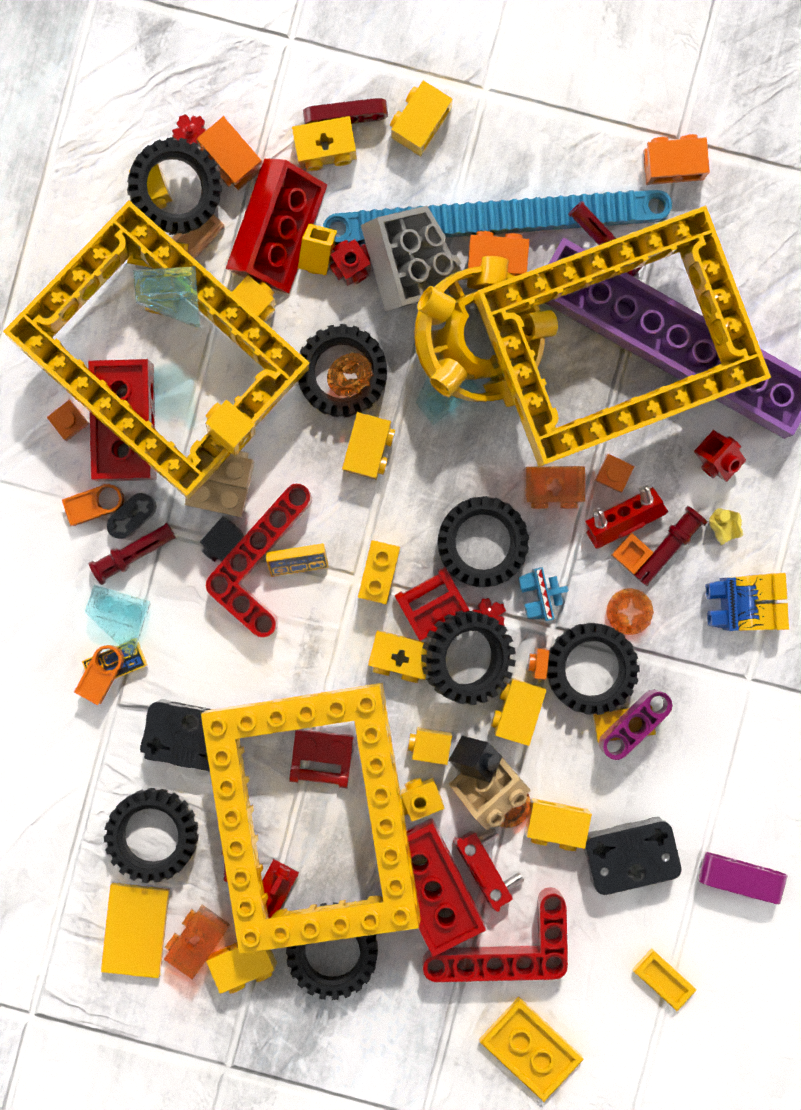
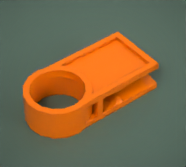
M103 484L62 499V503L70 526H76L110 513H115L124 504L125 499L120 488L111 484ZM106 488H113L119 497L118 504L110 510L104 509L99 503V495Z
M104 645L94 652L74 693L96 705H101L119 670L123 666L124 654L122 650L114 645ZM104 649H112L118 655V665L111 671L103 669L99 664L98 657Z

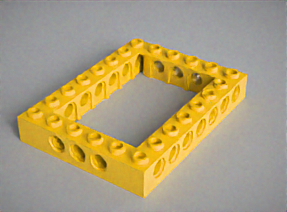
M128 200L3 332L11 342L189 500L231 453L207 433L200 441L196 440L190 448V454L185 457L172 441L168 442L157 432L151 422H146L132 409L126 400H121L103 379L100 381L91 373L84 362L74 358L57 338L54 340L53 337L119 267L135 253L265 369L255 376V382L241 397L238 395L234 399V406L255 424V427L309 370L310 362Z
M706 205L478 290L474 296L538 467L771 378ZM680 253L721 364L556 428L559 419L556 407L552 408L544 387L547 383L545 378L541 379L533 358L535 356L534 349L530 350L522 329L524 327L523 320L517 313Z
M383 683L217 708L201 713L239 954L419 928L421 917ZM354 721L383 897L369 896L368 900L347 903L346 900H340L338 904L317 907V904H313L309 908L288 911L285 908L277 910L271 918H268L266 907L268 895L264 893L261 876L263 864L259 863L256 845L259 839L258 834L255 835L252 820L254 807L250 805L247 788L249 776H245L242 757L245 751L244 746L241 747L240 738Z

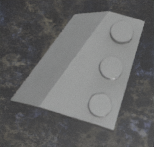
M428 206L377 217L361 225L385 312L418 303L421 295L429 286L435 287L449 275L462 271L459 266L462 263L456 254L453 255L445 243L446 236ZM467 280L458 281L463 290L468 289ZM447 288L444 293L450 294L449 289Z

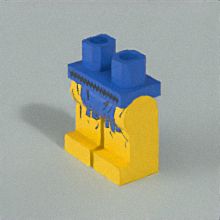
M786 573L719 578L720 581L705 585L707 599H721V610L708 611L707 613L708 626L722 628V630L726 631L789 630L788 603L755 604V601L787 599Z

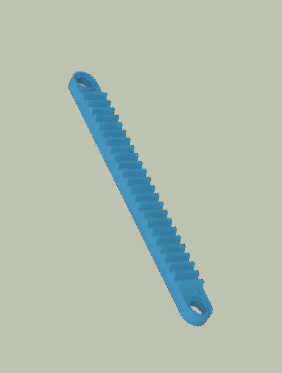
M629 190L627 192L617 191L615 193L605 192L603 194L593 193L591 195L581 194L579 196L573 194L569 196L559 195L557 197L547 196L545 198L535 197L533 199L523 198L522 200L512 199L510 201L500 200L495 202L490 200L488 202L478 201L476 203L430 205L428 208L446 236L445 238L476 235L478 231L504 234L582 228L568 215L581 201L605 226L655 223L662 221L668 216L672 209V201L670 196L662 190ZM652 199L661 200L664 204V211L659 214L651 212L648 206L649 201ZM408 206L406 208L396 207L394 209L384 208L382 210L372 209L370 211L360 210L358 212L335 213L326 218L323 227L330 229V226L335 222H341L346 226L344 235L336 237L335 245L344 240L351 242L356 239L358 244H366L361 229L362 224L377 217L415 208Z

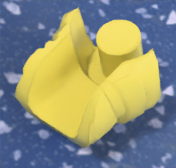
M718 508L710 516L709 525L715 532V537L720 542V546L727 541L743 536L740 513Z

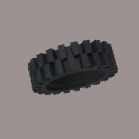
M174 137L166 138L164 141L159 139L154 141L152 145H147L135 158L127 179V193L130 196V201L164 232H168L169 235H176L177 233L186 234L192 230L195 231L205 224L216 211L215 209L221 199L220 193L222 192V185H220L219 181L221 175L220 172L216 171L215 167L217 164L214 159L211 161L208 158L209 153L205 149L201 151L198 148L199 145L194 142L189 144L186 142L187 139L180 138L179 140H174ZM165 160H179L195 170L202 187L201 197L195 208L183 214H171L161 210L153 203L148 194L147 178L155 165Z
M340 324L337 327L330 325L327 326L328 329L316 331V335L310 336L306 340V345L302 346L300 354L310 363L309 370L300 378L298 385L305 398L314 408L332 417L344 416V418L357 414V412L362 413L366 409L369 410L375 401L379 400L386 386L387 363L379 343L368 332H363L356 326L347 327L346 324ZM348 345L363 353L368 361V381L363 389L351 397H333L325 393L317 384L315 378L316 363L321 354L333 346Z
M482 496L462 501L446 515L439 529L437 544L443 565L453 577L475 587H493L510 580L524 564L529 550V534H527L525 521L523 522L520 513L515 511L509 503H505L498 498ZM476 515H490L497 518L504 524L510 536V548L507 556L499 565L491 569L482 570L469 566L461 559L456 548V536L460 526L467 519Z
M457 611L455 616L451 614L444 616L445 622L438 621L434 625L437 630L435 632L430 630L427 634L431 638L430 643L424 642L422 647L427 650V655H421V661L427 665L422 667L423 673L429 676L426 680L429 685L435 687L434 690L437 693L457 703L477 705L476 701L480 703L488 702L487 696L492 698L498 696L499 694L496 689L504 690L507 686L503 682L504 678L511 679L513 673L508 671V667H515L516 660L510 659V655L516 654L515 647L509 646V643L514 642L512 637L505 634L508 630L505 626L498 624V620L474 611ZM468 631H478L489 643L491 649L490 665L480 679L469 684H459L448 673L446 667L447 650L451 642L460 634Z
M586 623L575 625L571 629L568 628L560 637L558 636L555 639L554 645L549 649L547 669L549 686L562 703L576 712H582L587 715H601L606 711L612 712L616 710L615 707L627 702L625 699L633 694L634 690L632 689L638 683L637 672H640V666L637 665L638 656L633 650L634 646L625 638V635L607 625ZM597 641L606 644L613 650L618 660L619 672L615 683L610 689L599 695L589 696L577 692L570 685L566 677L565 667L567 658L574 648L585 642Z
M148 788L144 791L142 789L122 800L109 815L110 819L104 829L107 830L106 835H104V843L107 842L108 845L105 851L107 855L111 854L113 859L110 862L112 865L115 866L117 864L121 868L119 872L122 875L125 873L131 875L129 879L136 881L137 878L142 879L141 883H149L154 880V883H158L165 878L167 880L172 878L177 872L179 873L191 859L199 834H197L198 822L194 821L193 817L195 814L193 810L190 811L187 806L189 804L185 800L182 802L178 799L179 795L176 793H167L168 790L166 789L155 790V788ZM143 809H157L172 818L177 827L178 842L170 856L160 861H146L137 857L130 850L125 837L128 821L136 812Z
M327 903L320 904V906H327ZM376 934L356 937L360 949L359 959L349 972L340 976H326L314 970L306 957V944L287 947V966L291 968L290 974L293 979L297 978V985L301 989L303 987L308 989V994L312 996L314 993L320 994L319 999L325 1000L326 996H332V1000H338L341 995H344L345 998L350 997L351 992H359L362 989V985L369 982L371 974L375 971L378 956Z

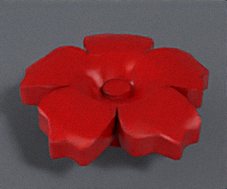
M186 114L179 116L177 121L179 128L172 130V136L176 140L183 138L187 139L186 142L189 144L193 142L198 144L197 138L206 131L203 128L205 120L201 116H192L191 121Z
M482 598L478 604L480 610H472L495 618L499 621L498 624L505 626V618L498 616L506 611L504 604H499L498 602L491 604L489 598Z

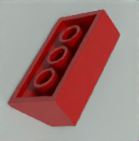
M264 158L225 269L243 278L249 275L258 284L263 281L270 288L289 294L298 270L302 238L308 224L314 225L327 184L285 159Z

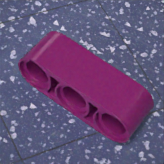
M655 689L644 693L602 734L599 740L601 751L613 760H620L626 757L670 714L673 707L671 698L666 693ZM656 696H661L663 707L659 711H652L650 708L651 700ZM634 717H640L642 727L636 732H631L628 726L630 720ZM615 737L621 740L619 750L609 752L607 749L609 740Z
M705 852L698 881L707 886L779 905L781 904L788 875L767 867Z

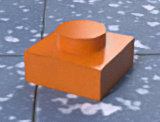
M70 399L47 416V419L65 441L71 439L90 424Z
M607 454L594 481L622 493L635 466Z
M630 533L614 550L611 556L630 573L635 574L654 552L633 533Z
M535 647V653L529 654L528 671H532V677L536 679L546 680L548 649Z

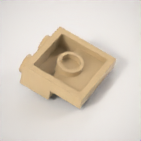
M240 451L236 457L231 454L189 500L185 499L184 505L243 518L255 461L248 459L249 453Z
M503 757L490 782L460 773L449 783L472 816L486 830L501 825L505 819L504 815L513 807L522 806L527 800V794L531 791Z

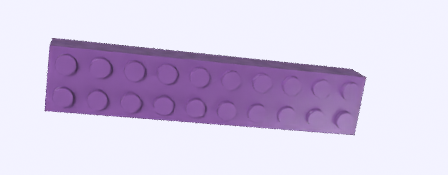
M563 237L548 264L585 251V249ZM623 273L545 303L679 380L699 374L721 364L702 315L628 273ZM761 349L771 378L715 400L785 439L793 436L801 423V371Z

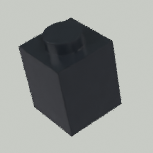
M222 516L199 543L205 547L202 552L213 562L219 559L222 562L246 534L227 517Z
M462 735L448 761L463 775L490 782L502 756L489 742Z

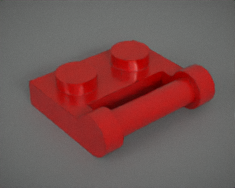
M446 567L438 570L439 574L405 593L400 591L394 595L419 641L427 638L430 630L435 632L437 628L434 625L438 621L445 622L444 616L448 614L455 616L457 611H470ZM445 584L448 592L418 609L412 610L409 603Z
M303 729L295 730L289 782L298 783L299 780L328 783L347 789L354 736ZM301 760L341 765L340 773L301 769Z

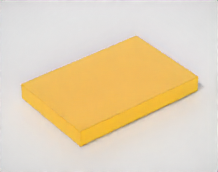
M122 883L110 884L101 972L159 978L161 976L170 889Z
M519 996L479 1039V1042L543 1102L550 1097L584 1060L583 1056Z

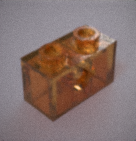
M585 466L524 468V503H531V509H548V503H560V509L578 508V503L585 502ZM553 480L556 481L557 486H561V490L556 492V496H553L551 490H547V486L552 484Z
M203 904L197 912L193 909L190 910L181 923L186 926L180 936L174 933L164 947L169 950L164 960L192 980L230 926L228 922ZM197 935L200 939L194 945L190 940Z

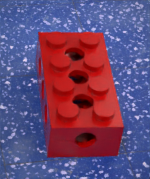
M148 359L88 361L89 371L100 381L103 379L116 395L121 386L127 385V394L120 399L126 400L146 422H151L155 428L154 364ZM89 411L91 479L98 482L157 480L156 470L130 447L128 454L120 458L118 450L124 442Z
M430 818L408 829L407 836L411 859L418 854L424 855L427 858V861L422 865H416L412 862L421 917L419 930L434 957L486 931V927L433 818ZM435 881L441 886L436 891H429L425 888V885L428 882ZM443 908H449L453 911V914L449 917H441L438 913Z

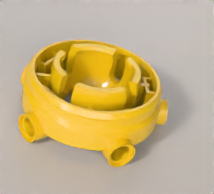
M484 256L482 257L481 266L449 275L435 287L429 286L419 299L417 305L419 311L414 330L416 352L422 368L430 378L431 385L445 397L454 396L472 402H488L503 399L506 407L515 405L496 355H492L487 360L475 356L466 346L464 327L469 314L465 306L472 303L476 304L474 296L477 291L464 295L463 289L458 282L460 280H467V288L481 290L513 278L515 276L508 273L509 260L506 258ZM447 288L452 297L444 293ZM539 305L517 313L523 320L524 327L522 329L530 350L534 349L535 356L533 358L537 368L543 356L545 338L555 336L558 331V321L555 313L552 310L540 311ZM446 321L445 326L442 329L433 330L431 332V326L441 324ZM491 378L489 382L483 385L486 391L484 393H471L459 387L465 379Z

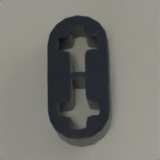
M144 493L132 496L108 519L106 525L108 533L117 539H127L132 536L156 512L157 506L154 498ZM138 500H148L149 503L146 506L148 512L140 511L134 516L132 513L139 507L136 502ZM130 517L131 520L125 525L127 531L125 533L122 531L116 533L117 524L115 521L117 519L124 521Z

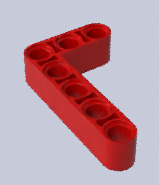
M302 484L290 485L206 580L205 586L209 595L258 637L264 638L275 633L279 624L278 618L241 583L312 503L311 492ZM298 489L303 490L306 494L305 502L299 506L293 505L290 499L292 492ZM282 511L286 515V523L282 527H274L271 517L275 512ZM257 533H263L267 539L266 546L260 550L254 548L252 544V538ZM237 555H243L247 559V567L240 572L233 567V560ZM218 577L225 578L228 583L224 593H218L214 589L213 584ZM240 596L246 597L250 603V607L245 613L239 612L235 607V601ZM262 615L269 617L272 622L271 629L268 632H262L257 627V620Z
M553 887L544 888L538 895V946L453 947L434 957L430 950H428L424 954L422 961L425 977L432 982L556 980L562 978L568 969L567 906L563 895L558 889ZM552 897L559 899V904L555 909L544 907L547 899ZM557 927L560 929V933L556 938L550 939L545 936L547 929ZM526 957L531 959V964L527 968H519L516 966L517 961L520 958ZM551 957L561 959L559 965L554 968L546 966L547 960ZM492 958H498L502 961V964L497 969H490L487 966L488 961ZM437 959L442 961L444 965L440 970H432L428 967L429 962ZM462 959H469L473 962L471 968L467 970L460 969L457 964Z

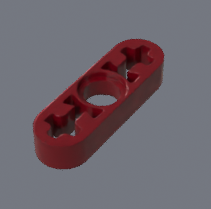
M382 98L314 105L303 109L304 124L350 116L351 124L380 121L388 117L387 101Z

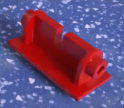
M273 859L262 880L264 893L268 895V900L266 901L268 918H271L277 910H280L299 874L298 871L276 859Z

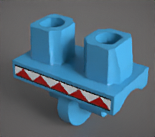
M543 567L532 569L531 573L518 578L521 593L536 590L539 601L524 604L527 619L543 618L544 621L555 619L549 596L552 595L554 605L559 606L563 605L561 593L569 591L568 585L559 587L557 576L548 578L551 589H548Z

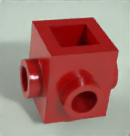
M356 239L351 242L344 240L333 248L334 252L330 254L333 264L329 265L338 281L343 279L346 285L349 286L352 283L356 285L369 277L372 267L365 244L359 246ZM353 255L356 257V261L352 264L345 261Z
M712 430L694 450V453L703 464L701 469L714 479L718 476L726 482L739 471L746 461L740 452L741 445L732 437H725L715 430Z

